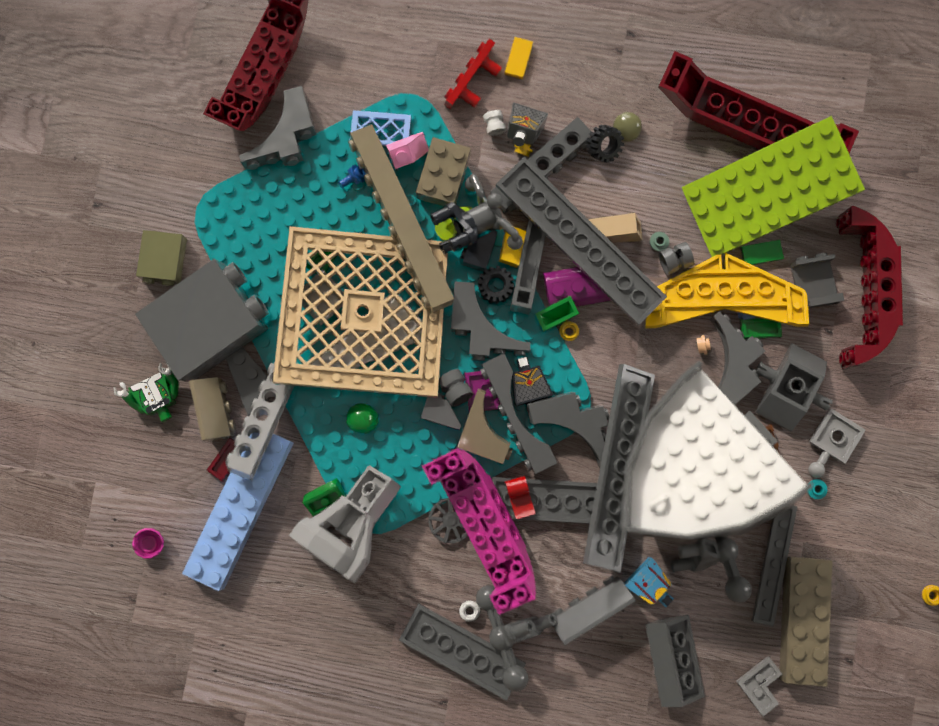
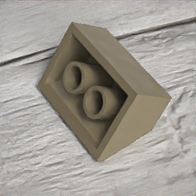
M218 377L189 381L202 440L215 442L235 437L236 426L234 420L230 418L229 412H232L230 401L226 400L225 393L228 390L225 381L222 382V379Z

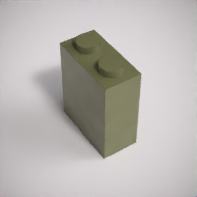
M143 230L136 276L146 284H154L156 281L162 282V285L174 286V284L180 283L187 238L182 234Z

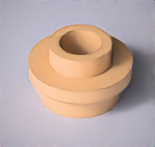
M701 335V338H697L699 354L704 353V355H708L707 351L711 350L709 338L705 339V335Z

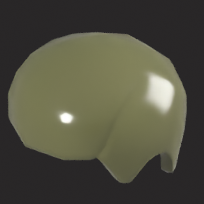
M624 112L615 118L613 127L621 131V136L624 137L622 141L630 142L640 135L642 123L636 114Z

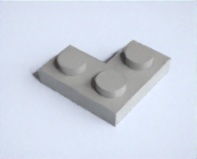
M767 656L736 680V682L762 716L779 704L767 686L781 676L782 673L771 658Z

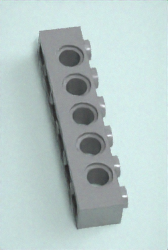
M275 362L270 364L267 371L268 377L266 381H262L259 388L260 395L258 399L255 398L251 405L252 412L250 416H246L243 422V432L241 435H237L234 442L236 447L233 453H229L226 459V465L230 473L249 480H253L295 386L273 384ZM268 397L276 398L274 402H266ZM264 414L268 416L267 419L263 421L258 420V417L260 415ZM254 432L260 434L256 439L249 438ZM244 451L251 452L250 456L246 458L241 457V454Z

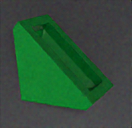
M571 296L535 313L543 331L562 325L580 314Z

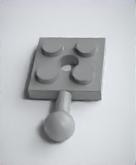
M832 408L828 409L809 441L810 444L823 451L817 462L810 464L808 468L809 474L814 478L822 477L825 473L824 465L830 456L842 464H846L866 430ZM836 430L842 435L839 442H836L832 437L833 432Z

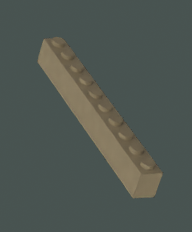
M373 125L351 132L350 141H348L349 147L352 152H356L358 157L356 158L357 164L366 174L364 175L366 184L371 186L374 191L372 196L375 203H379L382 208L380 213L383 220H387L390 225L388 230L391 237L397 240L398 244L396 247L400 256L404 255L406 260L404 262L408 273H412L414 277L413 284L417 291L420 290L423 296L421 301L424 308H428L430 313L452 305L454 297Z

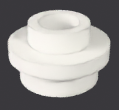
M465 601L460 607V616L465 621H474L480 614V608L474 601ZM468 607L473 608L474 612L472 614L466 613Z

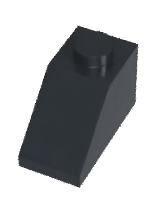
M493 230L478 238L476 243L468 244L467 248H463L460 258L463 259V266L484 272L487 269L498 231Z

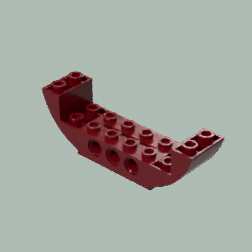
M268 0L269 4L220 100L211 97L203 115L238 131L248 129L258 120L261 114L266 111L298 47L309 0Z
M856 206L849 207L839 215L836 220V227L839 229V235H862L860 247L863 248V256L861 257L860 264L863 267L861 286L864 288V294L861 298V304L864 306L862 325L864 326L865 333L862 336L863 345H853L841 350L839 363L842 364V370L869 361L879 355L890 344L898 327L903 326L901 246H897L892 234L878 218Z

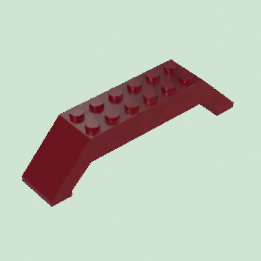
M674 51L658 86L686 118L759 150L815 124L810 120L706 76L692 61L693 58ZM842 123L836 124L850 154L859 130Z

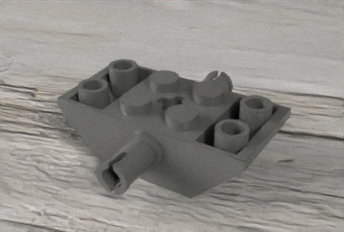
M793 343L790 344L777 370L760 362L757 366L758 369L755 371L760 376L770 380V385L755 413L791 432L807 413L811 403L827 411L830 408L829 404H832L833 400L817 393L825 377L827 362ZM792 383H795L794 387L796 388V390H793L791 386Z

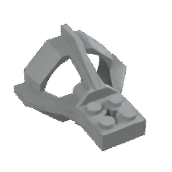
M369 465L346 497L341 496L339 500L320 514L310 519L306 517L299 521L289 536L336 571L356 583L370 563L374 524L401 486ZM333 525L336 527L335 530L342 535L353 539L351 548L327 532L326 529Z

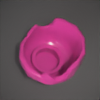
M154 528L139 530L134 535L132 542L134 552L143 559H152L159 555L164 546V538Z

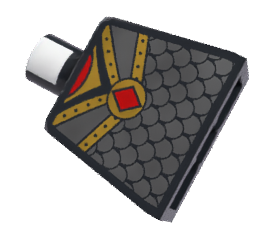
M528 357L516 360L519 371L512 374L515 407L552 397V390L540 366L531 368Z

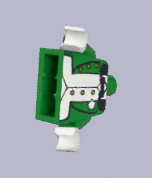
M160 363L159 373L129 387V391H126V385L123 382L120 383V386L123 388L122 391H118L114 387V394L119 397L122 396V399L131 408L141 414L150 416L158 414L161 422L172 418L168 408L176 404L179 381L169 366L164 368Z

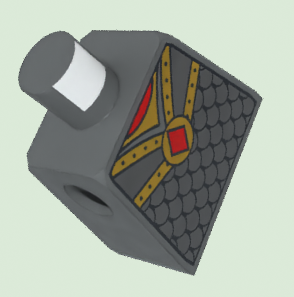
M513 102L507 137L513 139V143L516 146H523L524 143L533 145L544 130L548 113Z

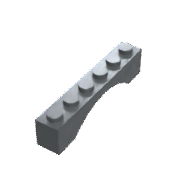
M530 219L528 220L510 311L528 315L532 308L546 237Z
M505 354L481 364L483 368L480 369L484 380L488 379L491 387H489L493 398H498L500 402L498 409L502 417L506 416L509 421L506 424L511 435L515 434L518 439L515 444L520 453L524 452L527 458L524 462L528 470H533L537 474L557 464L549 445L531 435L516 416L510 394L513 371Z

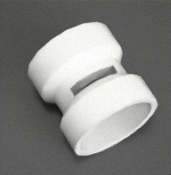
M493 110L483 115L484 122L487 123L486 130L489 136L499 135L506 131V126L502 122L503 114L501 110Z

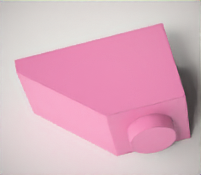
M423 132L386 145L395 169L415 162L429 151Z

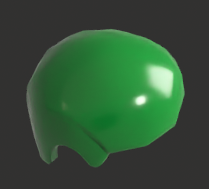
M365 403L353 405L346 414L348 427L357 433H370L379 422L378 413L374 407Z

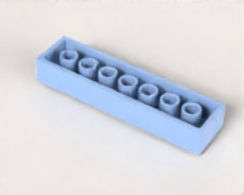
M254 432L249 438L256 439L260 434ZM273 433L253 480L230 473L182 574L217 591L225 588L294 442ZM244 451L242 452L241 457H249L251 452Z

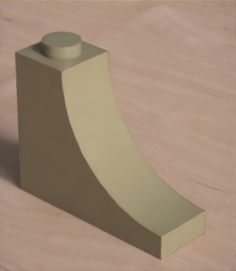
M478 389L457 447L503 464L505 459L509 460L512 448L509 446L511 442L500 437L488 423L484 410L486 391Z

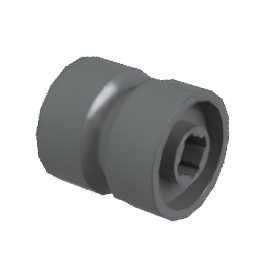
M687 242L675 245L674 249L667 248L658 252L660 264L666 275L678 272L679 268L686 269L694 266L693 253Z
M459 369L445 373L438 381V385L442 392L446 393L445 397L451 407L465 403L474 394L468 383H464L465 378Z

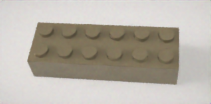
M787 557L783 581L779 667L782 673L779 679L785 683L827 687L832 560Z

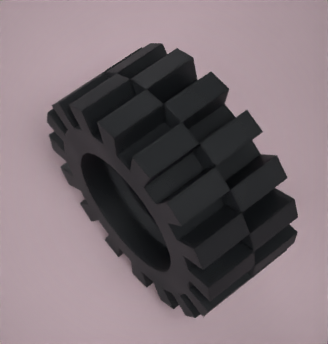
M605 124L599 125V128H593L595 132L589 133L591 138L587 137V141L590 142L586 144V148H589L587 150L588 153L591 154V157L602 162L609 163V161H614V157H619L617 153H622L623 149H620L621 146H624V143L621 142L624 140V137L621 136V131ZM608 136L609 144L607 148L602 151V141Z
M492 266L488 270L485 269L484 273L480 275L478 290L485 301L488 300L489 303L495 302L496 304H499V302L503 303L507 298L509 299L513 292L514 279L505 268L501 269L500 266L493 268ZM499 278L503 281L504 287L500 292H493L489 289L488 283L491 279Z

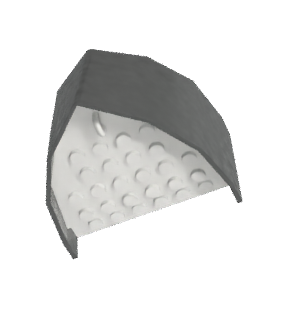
M699 360L680 376L652 408L644 421L626 462L621 527L625 531L687 539L743 535L786 512L802 499L812 488L813 484L810 482L806 485L772 448L777 443L774 436L751 411L747 412L744 416L701 370L702 363Z

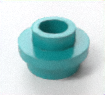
M819 479L811 480L810 482L813 486L807 492L808 495L813 499L824 498L828 490L825 482ZM817 485L821 489L819 493L815 492V487Z

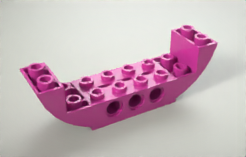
M459 448L423 465L422 467L431 485L438 481L441 482L495 587L489 597L498 614L500 615L536 599L535 579L526 545L490 475H487L476 459Z

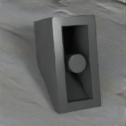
M438 394L437 398L427 397L421 419L460 431L461 425L448 401L444 400L445 396Z

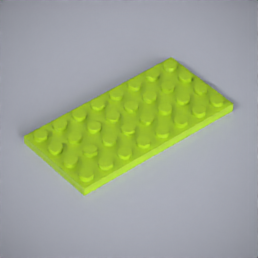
M832 116L681 187L711 257L727 253L865 191Z

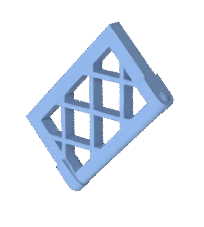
M353 110L351 132L364 128L372 122L378 128L376 134L381 132L387 139L386 141L380 140L382 146L396 142L392 141V139L398 134H401L403 139L409 137L411 115ZM358 118H369L362 126L358 123ZM382 119L389 121L380 128L374 120ZM394 121H405V123L399 129ZM392 124L397 132L388 137L383 130Z

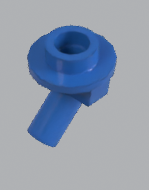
M352 165L347 170L349 175L340 180L338 184L341 188H344L352 182H355L356 185L365 181V172L359 166Z

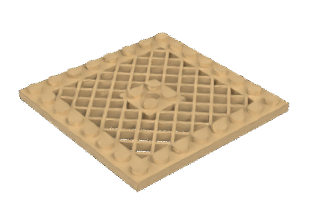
M290 226L273 384L437 398L444 308L430 313L429 309H425L418 298L421 295L420 290L414 294L409 288L414 280L412 273H409L412 279L407 283L399 277L407 269L403 260L405 259L404 255L400 256L396 245L398 243L396 238ZM427 240L446 280L448 253L444 255L443 251L439 248V243L443 241ZM323 251L333 253H331L329 256H326L323 253ZM319 253L324 260L316 265L310 258ZM343 253L353 255H351L349 258H346ZM339 255L344 262L336 267L330 260ZM363 255L372 257L369 260H366ZM359 257L364 264L356 269L351 264V261ZM383 257L392 258V259H391L390 261L386 262ZM378 258L383 266L376 271L371 263ZM396 261L403 266L397 273L391 267ZM308 262L312 266V269L306 273V265ZM327 263L333 270L325 276L320 268ZM347 265L353 272L345 278L340 270ZM367 267L373 274L365 280L360 272ZM386 269L392 274V277L387 281L379 275ZM317 272L322 279L313 284L308 277ZM337 274L342 281L334 286L329 279ZM357 276L362 283L354 288L349 280ZM377 278L382 285L374 290L369 282ZM396 279L402 287L394 292L389 284ZM306 281L310 285V288L304 292V284ZM325 282L331 289L323 295L318 287ZM346 284L350 290L344 289L343 297L338 289ZM364 286H366L369 291H359V290L362 289ZM384 288H386L387 291L391 294V295H390L387 299H385V300H384V294H385V293H380V291L383 290ZM404 290L411 296L405 302L398 296ZM315 291L320 298L311 303L306 296ZM333 293L340 299L334 305L326 299ZM392 299H395L400 304L394 311L387 305ZM303 300L309 306L304 311H302ZM413 300L420 306L414 313L407 306ZM321 302H324L329 307L323 314L316 309V306ZM341 304H343L342 316L336 310ZM366 307L369 312L366 316H360L357 313V309ZM384 307L389 315L382 320ZM402 309L409 315L403 322L396 315ZM313 310L318 317L310 323L305 318V315ZM423 311L421 322L416 316ZM333 312L338 320L330 325L325 317ZM392 317L399 324L393 330L385 324ZM302 319L307 326L300 331V323ZM412 319L419 326L413 332L406 326ZM322 321L327 328L319 334L313 326ZM340 323L341 330H346L341 335H339L334 329ZM383 327L388 334L385 335L382 339H380L376 335V333L381 334V329ZM401 328L408 334L402 341L395 335ZM311 330L316 337L308 343L302 335ZM420 330H422L421 342L414 336ZM331 331L336 339L328 344L323 336ZM355 331L367 333H365L362 337H359V335ZM351 333L357 341L348 346L343 339ZM370 335L377 341L371 348L364 342ZM390 337L397 343L391 350L383 343ZM300 339L305 344V346L298 351V342ZM409 339H412L417 345L411 352L404 345ZM318 340L325 346L319 353L312 348V345ZM340 342L346 349L337 355L332 347ZM361 344L366 352L358 357L352 349ZM378 346H381L386 352L380 359L372 352ZM401 347L407 355L399 361L393 352ZM309 349L314 357L305 362L300 355ZM420 349V358L418 361L413 356V354ZM327 351L335 357L328 364L321 358ZM350 353L355 360L347 366L341 358ZM367 355H370L375 360V363L370 367H367L361 361ZM390 356L396 364L388 370L382 361ZM297 358L302 364H296ZM408 358L416 365L410 371L402 364ZM318 360L323 366L311 364ZM338 361L343 368L331 366ZM357 363H359V365H360L363 369H351V368H353ZM379 365L383 371H374L373 369ZM397 367H399L404 373H397L393 371ZM419 368L418 374H412Z

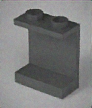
M820 253L815 255V258L808 259V256L796 258V261L790 265L794 285L804 289L807 293L808 309L839 304L844 301L843 293L837 294L830 262L835 259V254L827 255V253Z

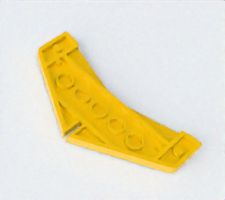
M727 253L724 255L725 269L723 270L721 254H717L657 286L667 298L645 319V329L659 328L727 309L796 327H808L807 293L804 289Z

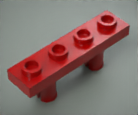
M490 38L486 44L484 42L480 44L476 50L479 53L475 59L471 57L465 66L468 68L465 74L460 73L455 80L457 85L454 90L450 88L444 96L447 99L444 106L451 109L456 100L460 98L475 108L481 98L467 88L474 74L479 68H484L496 77L502 69L500 65L489 58L488 54L495 45V42Z

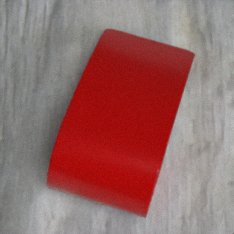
M525 476L505 481L515 518L520 519L535 514Z

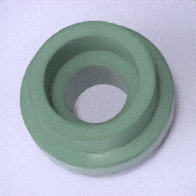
M663 232L654 233L649 240L651 248L655 251L666 249L669 245V237ZM661 238L663 244H658L656 239Z

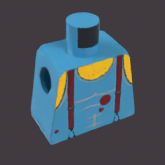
M648 557L624 582L629 590L651 605L658 600L664 607H667L674 600L666 592L672 585L651 557Z

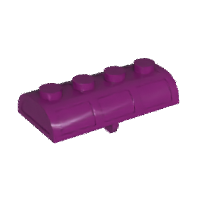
M578 267L543 273L549 306L569 296L572 297L576 307L612 301Z

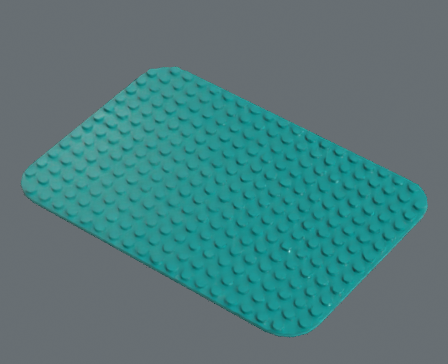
M400 93L389 96L361 110L411 115L409 136L423 132L428 148H430L433 137L455 143L436 108L430 101L416 94ZM353 115L316 133L317 135L312 136L310 139L299 142L303 161L298 162V164L285 166L282 160H279L275 164L262 165L254 170H244L207 191L196 207L194 223L198 237L210 260L216 259L227 266L234 262L247 279V282L241 286L247 297L250 298L254 294L257 295L269 312L267 316L262 318L269 329L252 340L267 371L270 364H274L276 357L290 226L391 236L388 230L390 225L387 220H383L380 213L382 208L379 203H375L372 196L374 191L371 186L366 184V181L357 185L355 182H352L344 188H341L338 184L340 180L349 175L347 170L352 165L358 166L356 152H352L348 144ZM358 118V123L362 126L369 118ZM375 119L374 121L381 128L389 120ZM394 121V123L401 129L405 121ZM372 122L369 124L373 125L375 132L378 130ZM392 124L383 130L388 137L397 132ZM381 132L377 134L379 140H387ZM398 134L392 141H399L403 139V136ZM383 146L426 240L445 241L437 235L435 225L430 218V214L445 207L417 199L416 190L428 152L415 162L395 169L387 147ZM468 166L456 205L459 207L468 206L475 208L479 206L477 203L476 191H468L465 187L466 179L472 175ZM503 229L496 230L498 231L497 239L487 270L492 266L493 268H496V266H500L501 269L505 268L507 272L511 273L515 288L519 266L515 268L499 262L505 232ZM487 230L479 234L478 238L488 234L491 231ZM468 245L455 252H448L446 282L453 297L455 282L475 283V295L478 305L489 323L510 338L531 343L530 352L525 353V356L513 355V352H505L513 373L519 371L516 360L528 357L531 368L540 366L553 396L572 391L580 397V410L590 407L591 394L587 382L566 343L561 338L557 327L543 331L535 313L546 308L536 289L529 315L510 311L513 292L509 299L507 298L503 303H489L488 300L485 301L478 290V281L480 275L484 272L463 266V259H460L463 248H467ZM343 253L346 258H349L351 255H353ZM338 255L333 264L337 267L344 261ZM363 255L366 260H369L372 257ZM359 257L351 261V264L356 269L364 264ZM383 257L386 262H388V261H390V260L392 259V258ZM378 258L371 263L376 271L383 266ZM398 261L391 265L396 273L403 268ZM347 265L340 270L345 278L353 272ZM329 267V269L327 270L326 273L328 274V273L331 272L333 269H332L331 267ZM367 267L360 272L365 280L373 274ZM387 269L379 274L385 281L392 277V274ZM407 271L399 276L405 283L412 279ZM313 273V274H312L310 277H308V278L311 280L313 277L316 276V274ZM337 274L331 277L336 284L342 281ZM357 276L349 280L354 288L362 283ZM377 278L369 282L374 290L382 285ZM493 278L489 281L488 287L493 292H500L504 287V283L499 278ZM396 279L389 284L393 291H397L402 287ZM412 283L409 286V288L415 294L418 291L415 289L414 284ZM344 284L342 287H340V289H341L343 292H344V289L350 290V289L346 286V284ZM364 286V287H363L362 289H360L359 291H369V290L367 289L366 286ZM386 288L380 291V293H385L384 299L390 294ZM406 290L399 294L404 301L411 297ZM414 300L408 304L414 312L420 308ZM453 304L445 307L443 311L439 378L454 369H459L465 378V373L480 371L483 368L481 364L502 355L494 354V351L490 350L489 358H485V361L473 360V357H469L471 333H467V336L455 335V332H451ZM343 306L338 310V312H339V314H340L341 316H342ZM366 307L357 309V313L360 316H366L369 312ZM423 311L417 315L421 320L423 318ZM309 313L305 315V318L310 323L315 320ZM333 314L327 321L331 325L338 318ZM302 319L300 323V331L307 326ZM317 323L313 326L319 334L327 328L324 323L322 325ZM341 323L334 328L339 335L346 331L341 330ZM311 330L302 335L308 343L316 337ZM331 331L323 336L328 344L336 339ZM300 339L298 342V351L305 346V344ZM318 340L312 345V348L319 353L325 346ZM415 343L406 346L410 352L417 347ZM309 349L300 355L305 362L314 357ZM402 349L393 352L399 361L407 355ZM420 349L413 354V356L418 361L420 358ZM390 356L382 361L388 370L396 364ZM297 358L296 364H302ZM410 358L402 363L408 371L416 366ZM375 360L372 362H368L365 365L367 367H370L373 363H375ZM379 365L373 369L374 371H383ZM397 367L393 371L397 373H404L399 367ZM419 368L412 374H418ZM511 379L510 394L514 411L522 426L531 435L550 447L574 433L573 430L562 425L530 423L526 404L515 407ZM438 385V394L446 396V393L442 392ZM294 386L286 408L325 484L337 478L347 496L370 465L401 486L374 524L372 534H382L395 530L431 511L438 501L448 498L440 481L431 485L422 466L458 448L457 446L469 416L468 401L459 406L451 407L461 425L459 431L421 419L427 397ZM357 403H365L374 407L378 413L379 420L376 428L367 434L352 431L346 423V414L350 407ZM499 410L485 411V415L492 429L500 437L511 442L509 447L512 448L509 460L505 459L502 464L466 451L476 459L491 478L527 459L524 452H519L515 444L518 439L515 434L511 435L506 425L509 421L506 416L502 417Z

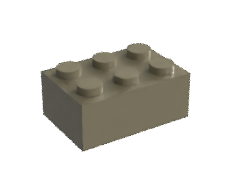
M433 137L416 190L417 199L444 207L450 202L456 204L471 156V148Z

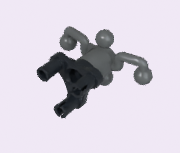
M475 174L470 175L466 179L465 187L468 191H476L479 206L464 211L453 202L445 205V208L430 214L431 221L435 226L448 219L452 220L455 234H453V237L439 243V248L443 251L444 255L450 251L455 252L468 244L476 243L478 235L487 230L496 231L504 229L508 232L510 236L507 239V244L513 250L519 249L523 244L522 237L506 219L502 218L499 209L503 203L502 197L499 194L493 193L486 200L484 189Z

